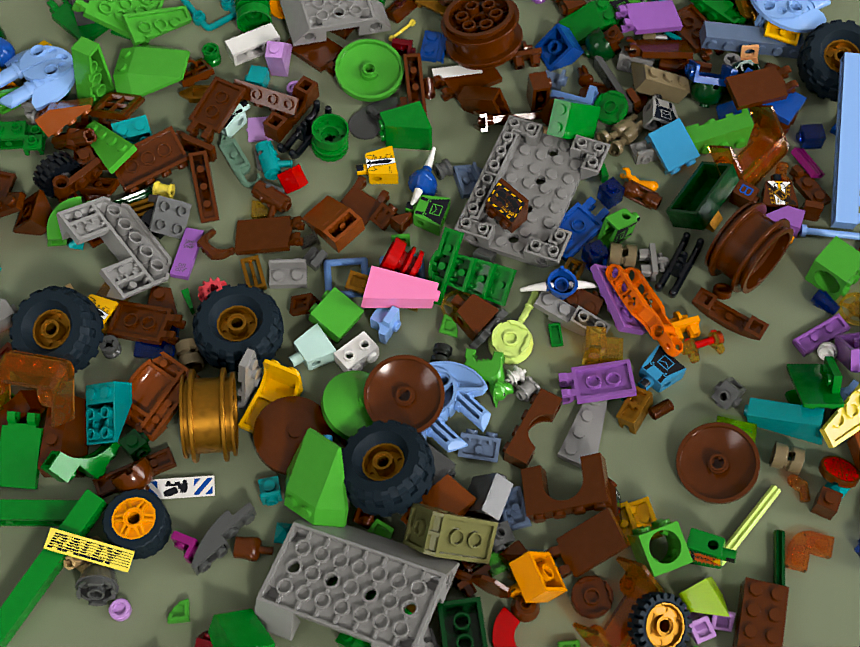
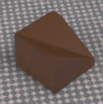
M411 212L390 218V227L399 234H402L413 224Z
M517 540L500 553L499 557L510 572H512L509 563L528 551Z

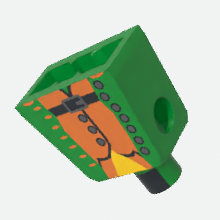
M691 528L687 541V547L693 560L690 564L721 569L723 561L735 563L737 551L726 548L725 538Z

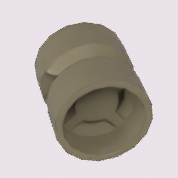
M611 242L608 253V266L610 264L622 265L623 268H635L637 245L626 244L622 246L621 243Z
M194 338L183 339L175 344L178 362L189 369H194L196 373L205 368L204 358L200 354Z
M775 442L769 466L780 470L786 468L788 472L799 474L804 463L805 449L795 446L789 448L788 444Z

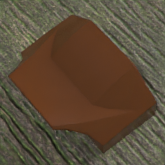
M98 177L91 180L85 188L79 191L84 196L85 201L103 196L109 198L118 188L120 182L118 178Z

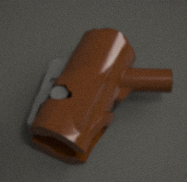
M258 180L252 188V196L262 204H267L269 208L267 218L275 217L276 210L284 213L289 211L292 206L291 198L285 195V190L272 183Z

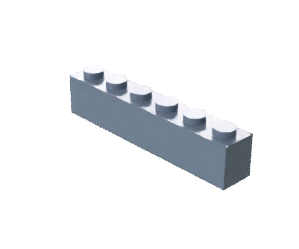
M704 21L699 31L701 48L741 52V46L759 44V55L798 58L799 51L804 43L803 33H800L797 46H793L764 36V27ZM749 49L745 53H753L755 50Z

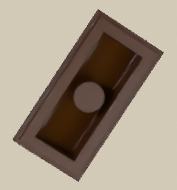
M396 0L385 11L388 19L398 24L417 7V4H415V0Z

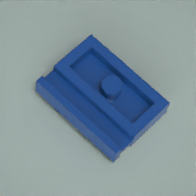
M425 30L420 51L421 61L435 63L440 61L444 63L446 38L442 32Z

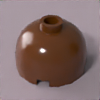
M144 456L132 463L127 469L118 473L111 481L121 493L132 489L149 490L150 487L148 485L154 476L153 467Z

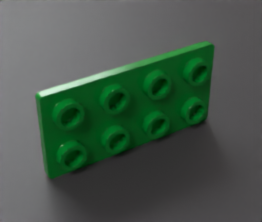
M825 356L824 364H787L786 369L802 407L809 409H836L844 407L845 403L840 395L842 374L833 356Z

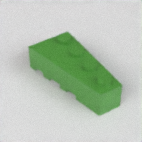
M81 36L71 48L77 98L92 97L93 107L106 93L114 92L115 87L99 43Z
M748 108L742 109V113L733 115V113L726 114V118L717 121L715 118L710 119L701 126L697 123L685 127L699 154L747 146L754 127Z

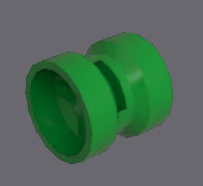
M215 43L205 44L202 48L204 60L211 67L218 66L221 63L218 45Z

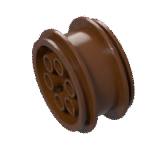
M454 0L447 7L441 20V30L446 38L445 46L449 57L458 65L472 70L491 69L509 61L516 54L523 40L522 28L518 23L519 9L512 0Z
M749 202L739 208L720 229L705 257L708 273L711 276H718L723 273L732 279L731 290L735 293L742 291L747 294L758 287L779 263L793 238L794 231L790 228L789 220L784 218L774 222L766 216L767 207L762 202L756 204Z

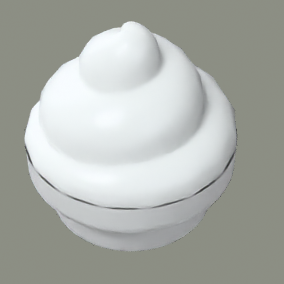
M823 342L817 349L818 356L822 360H824L825 356L836 358L838 354L836 345L831 342Z

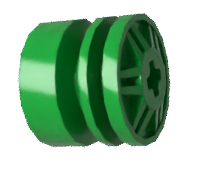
M269 0L234 1L237 26L242 32L246 33L272 23Z
M323 114L317 117L311 126L313 153L319 159L327 162L342 159L348 151L349 127L346 120L336 114Z

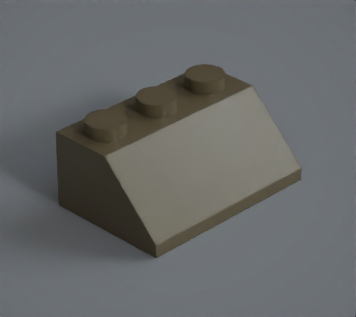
M637 62L631 63L634 91L650 96L660 94L663 100L677 104L690 92L687 77Z

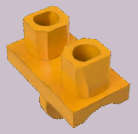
M675 311L673 318L669 319L681 341L684 338L682 333L685 332L688 333L690 339L699 337L701 333L699 315L688 318L687 314L681 315L679 311Z

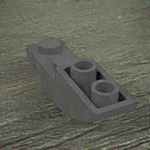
M250 502L234 515L228 510L225 511L207 531L197 548L191 565L197 575L201 572H206L211 567V563L217 558L224 557L230 548L227 539L234 538L240 528L244 525H249L255 519L257 514Z

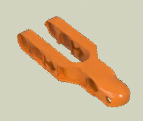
M610 264L605 271L606 278L630 314L644 325L650 336L658 341L667 355L671 357L678 356L683 351V343L676 334L674 326L667 318L663 303L641 271L633 267L623 269L620 265ZM614 268H617L618 275L614 278L612 271ZM631 271H634L635 276L634 279L631 281V279L629 278V273ZM623 283L628 287L625 292L622 291ZM640 285L644 286L643 294L638 290Z

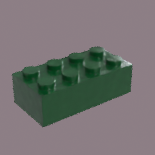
M705 161L700 163L666 210L673 227L705 230L739 182V177L733 164L718 163L717 165L716 162Z

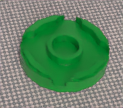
M609 90L604 94H600L594 102V105L601 107L598 121L606 125H613L623 120L629 109L625 96L615 90Z

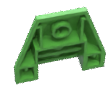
M142 45L121 49L113 74L116 92L141 95L143 97L183 80L190 52L188 50L155 45Z
M312 428L307 430L286 471L284 505L312 525L345 527L348 516V500L344 484L345 475L341 447Z

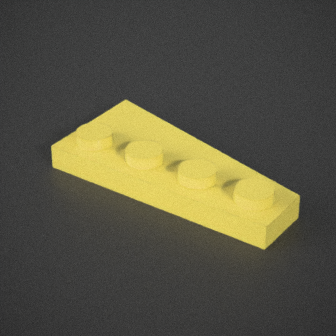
M860 383L846 398L844 407L838 408L820 429L829 448L836 447L860 430Z

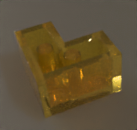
M586 326L582 344V365L623 360V338L606 337V327Z

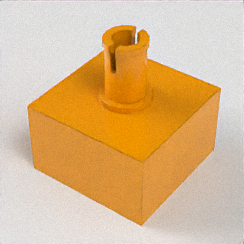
M528 551L509 563L517 583L508 587L510 591L513 590L511 592L513 599L522 594L526 603H545L567 591L550 552Z

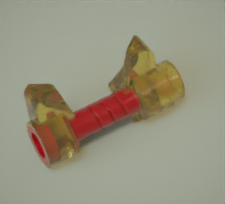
M714 329L709 332L707 338L695 341L693 338H687L683 342L682 354L688 355L691 363L699 362V348L707 345L711 346L719 354H723L725 351L723 345L724 336L721 331Z

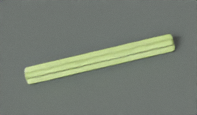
M771 485L726 542V548L732 550L738 548L780 494V488Z

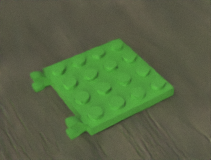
M75 0L71 10L76 12L83 11L84 17L130 38L122 20L123 14L161 9L164 0H89L88 3L83 0ZM149 41L142 43V45H148Z

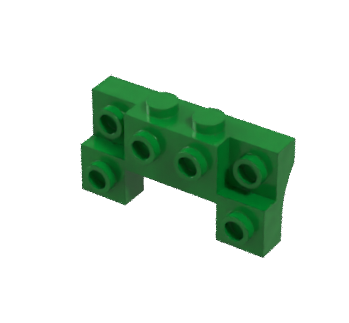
M690 0L698 11L711 22L744 25L750 20L740 15L738 7L734 8V3L730 0Z
M20 120L0 121V150L23 149L26 156L30 155V151L38 150L40 155H44L45 142L48 136L38 124L28 125L27 121Z

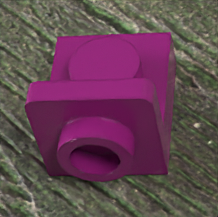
M174 530L171 536L175 544L174 546L179 550L186 551L184 559L191 564L199 542L195 538Z

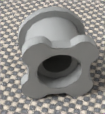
M529 375L525 377L526 381L515 387V394L521 401H530V397L534 393L538 394L541 389L538 383Z

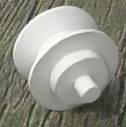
M516 365L512 372L507 369V379H505V382H509L514 387L518 385V381L524 383L526 370H522Z

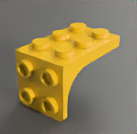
M264 359V373L261 384L238 424L239 428L253 433L257 417L268 404L283 397H300L303 392V385L297 369L282 366L273 359Z

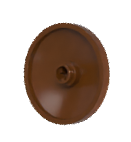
M396 355L383 360L371 371L365 383L364 404L373 422L381 420L384 423L388 422V420H396L401 422V424L411 425L418 433H421L436 422L444 406L445 390L439 373L430 363L417 356Z
M288 396L271 402L260 412L254 425L253 444L258 457L268 468L279 474L286 475V471L309 428L314 429L321 435H332L333 442L334 431L326 423L320 405L304 397Z
M712 422L698 426L685 436L678 448L676 467L683 486L694 497L710 504H728L741 499L754 487L760 472V457L755 443L742 429L728 423Z

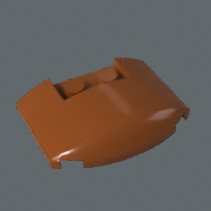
M164 351L160 352L161 356L144 362L128 380L129 383H132V405L125 423L135 428L139 433L143 432L152 442L168 428L166 427L178 411L180 378L183 374L188 378L190 370Z

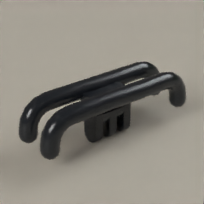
M319 100L313 102L311 113L304 118V121L300 123V126L296 128V131L284 145L282 143L277 145L280 153L287 152L299 139L303 142L296 151L293 149L289 150L290 158L297 159L311 144V126L313 124L312 121L320 110ZM331 106L325 107L324 114H332Z
M689 232L683 234L669 265L666 267L658 283L655 284L654 289L656 292L662 291L670 275H672L677 280L669 291L668 296L670 298L676 297L701 252L704 239L699 238L687 260L688 253L684 252L691 235Z

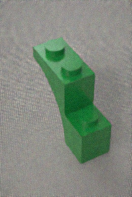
M117 442L105 443L94 452L76 458L70 457L61 451H51L40 468L59 482L68 483L77 473L76 470H79L88 478L98 479L106 472V466L116 457L117 450L121 445Z

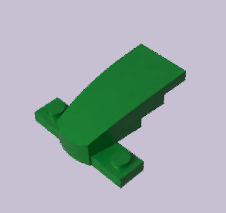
M445 227L438 250L432 255L428 267V280L439 283L437 290L441 291L438 302L434 301V304H442L447 285L462 292L471 295L475 294L484 300L505 306L517 270L458 254L464 233Z

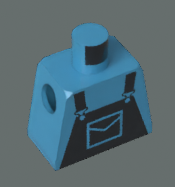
M658 345L641 366L639 376L642 380L637 385L645 390L652 387L656 392H662L681 380L686 368L674 357L667 355L662 347Z

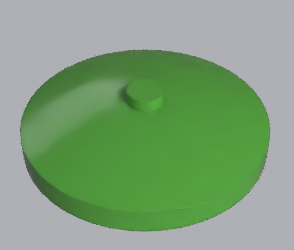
M361 39L354 41L343 48L336 59L335 76L338 85L347 95L360 101L376 102L384 100L398 90L403 80L404 65L401 56L391 45L380 40Z
M347 371L335 376L327 384L321 398V411L326 423L338 436L345 440H348L351 435H356L361 427L373 425V421L368 415L364 404V387L370 374L365 371Z

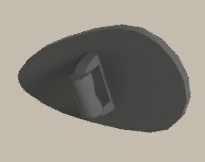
M388 97L384 100L373 102L356 112L349 120L348 127L350 133L354 137L363 140L373 139L378 136V131H380L378 126V120H380L379 112L396 108L399 102L398 98Z

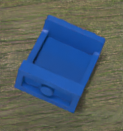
M690 59L684 69L686 77L693 82L725 87V78L738 74L737 69L726 64L722 65L721 74L700 72V64Z

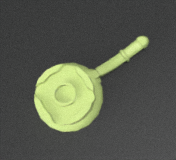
M539 291L531 292L518 321L507 320V322L499 323L488 338L489 352L492 356L494 351L503 352L505 357L504 364H519L532 353L533 337L523 323L534 308L533 305L539 296Z

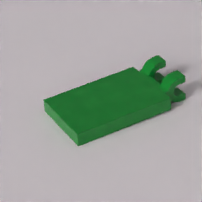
M53 0L47 2V5L50 7L49 11L52 13V19L76 40L83 36L94 41L109 30V28L96 22L94 24L78 26L74 12L71 10L73 6L68 3V0H62L64 4L60 7Z
M7 411L8 425H2L0 437V487L38 489L40 471L37 467L44 428H39L41 414L27 412V424L19 423L21 412Z

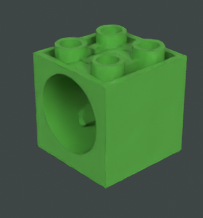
M835 236L814 260L805 280L835 301L840 296L844 297L851 289V285H855L860 279V252Z
M669 518L659 519L651 522V527L641 526L633 529V534L627 536L642 576L656 577L693 562L678 521H670ZM656 532H660L668 543V552L661 561L653 558L649 550L650 539Z

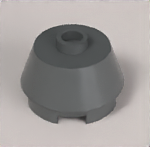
M100 564L86 567L75 584L76 596L79 600L83 598L89 601L88 605L104 606L107 604V601L115 600L119 586L114 570Z

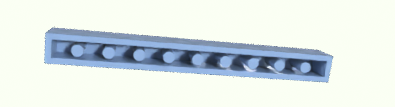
M845 52L840 59L830 227L853 230L860 223V53Z

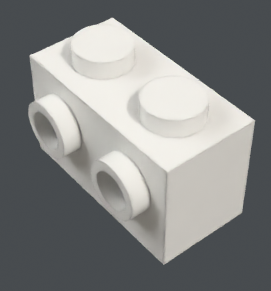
M363 331L334 352V360L343 372L362 371L363 367L368 363L371 364L377 360L379 347Z

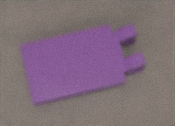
M672 0L618 5L619 12L614 14L616 20L623 19L624 25L620 26L622 33L633 31L635 35L681 31L683 27Z
M630 359L571 367V373H558L560 388L571 385V389H561L563 405L569 404L574 400H577V404L637 396Z

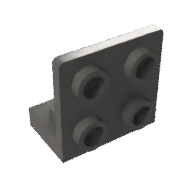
M149 194L148 202L154 203L149 231L182 239L187 227L192 204L161 195Z

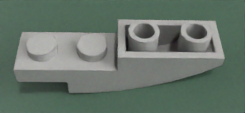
M541 291L533 307L547 314L548 320L560 323L561 327L594 340L603 341L611 327L609 323L579 305L575 308L553 296L550 292Z

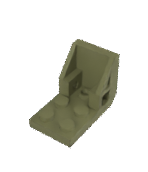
M413 503L403 544L434 557L489 564L498 522L457 515L440 508Z

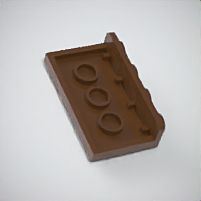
M170 126L135 143L134 145L137 150L114 173L124 192L132 194L139 191V187L145 184L146 186L154 184L156 182L155 179L161 176L162 178L170 176L172 171L177 168L179 170L189 166L188 163L190 161L173 127Z

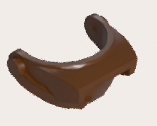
M210 229L197 242V246L201 247L202 252L211 260H222L235 254L234 247L217 249L209 244L208 241L216 234L214 229Z

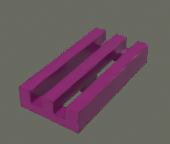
M795 147L791 151V154L811 178L821 179L825 175L803 148L797 149Z

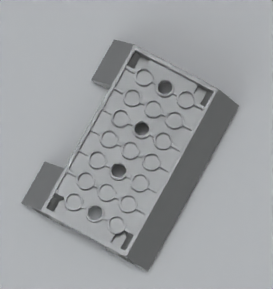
M279 0L293 46L326 41V32L353 27L357 28L359 36L391 31V25L383 3L378 0Z
M509 115L454 230L464 233L463 238L472 246L482 247L499 255L540 268L558 265L572 235L571 231L559 228L580 180L599 174L611 144L577 134L573 142L544 134L542 124ZM550 152H557V153H558V154L555 155V156H550V155H549ZM501 178L529 200L528 208L532 210L528 213L527 220L513 233L503 229L499 222L494 218H490L485 211V202ZM541 179L544 180L545 183L537 184L536 181ZM512 237L518 239L515 243H511L508 240Z
M300 517L293 522L256 598L254 613L268 633L292 641L301 622L298 617L368 642L371 644V647H425L424 634L437 603H444L459 563L446 558L423 554L405 544L349 525L345 527L317 526ZM293 564H300L298 571L290 572V567ZM331 577L338 578L337 583L335 585H327V582ZM369 591H376L374 599L367 600L365 598ZM408 605L416 606L414 613H405V608Z

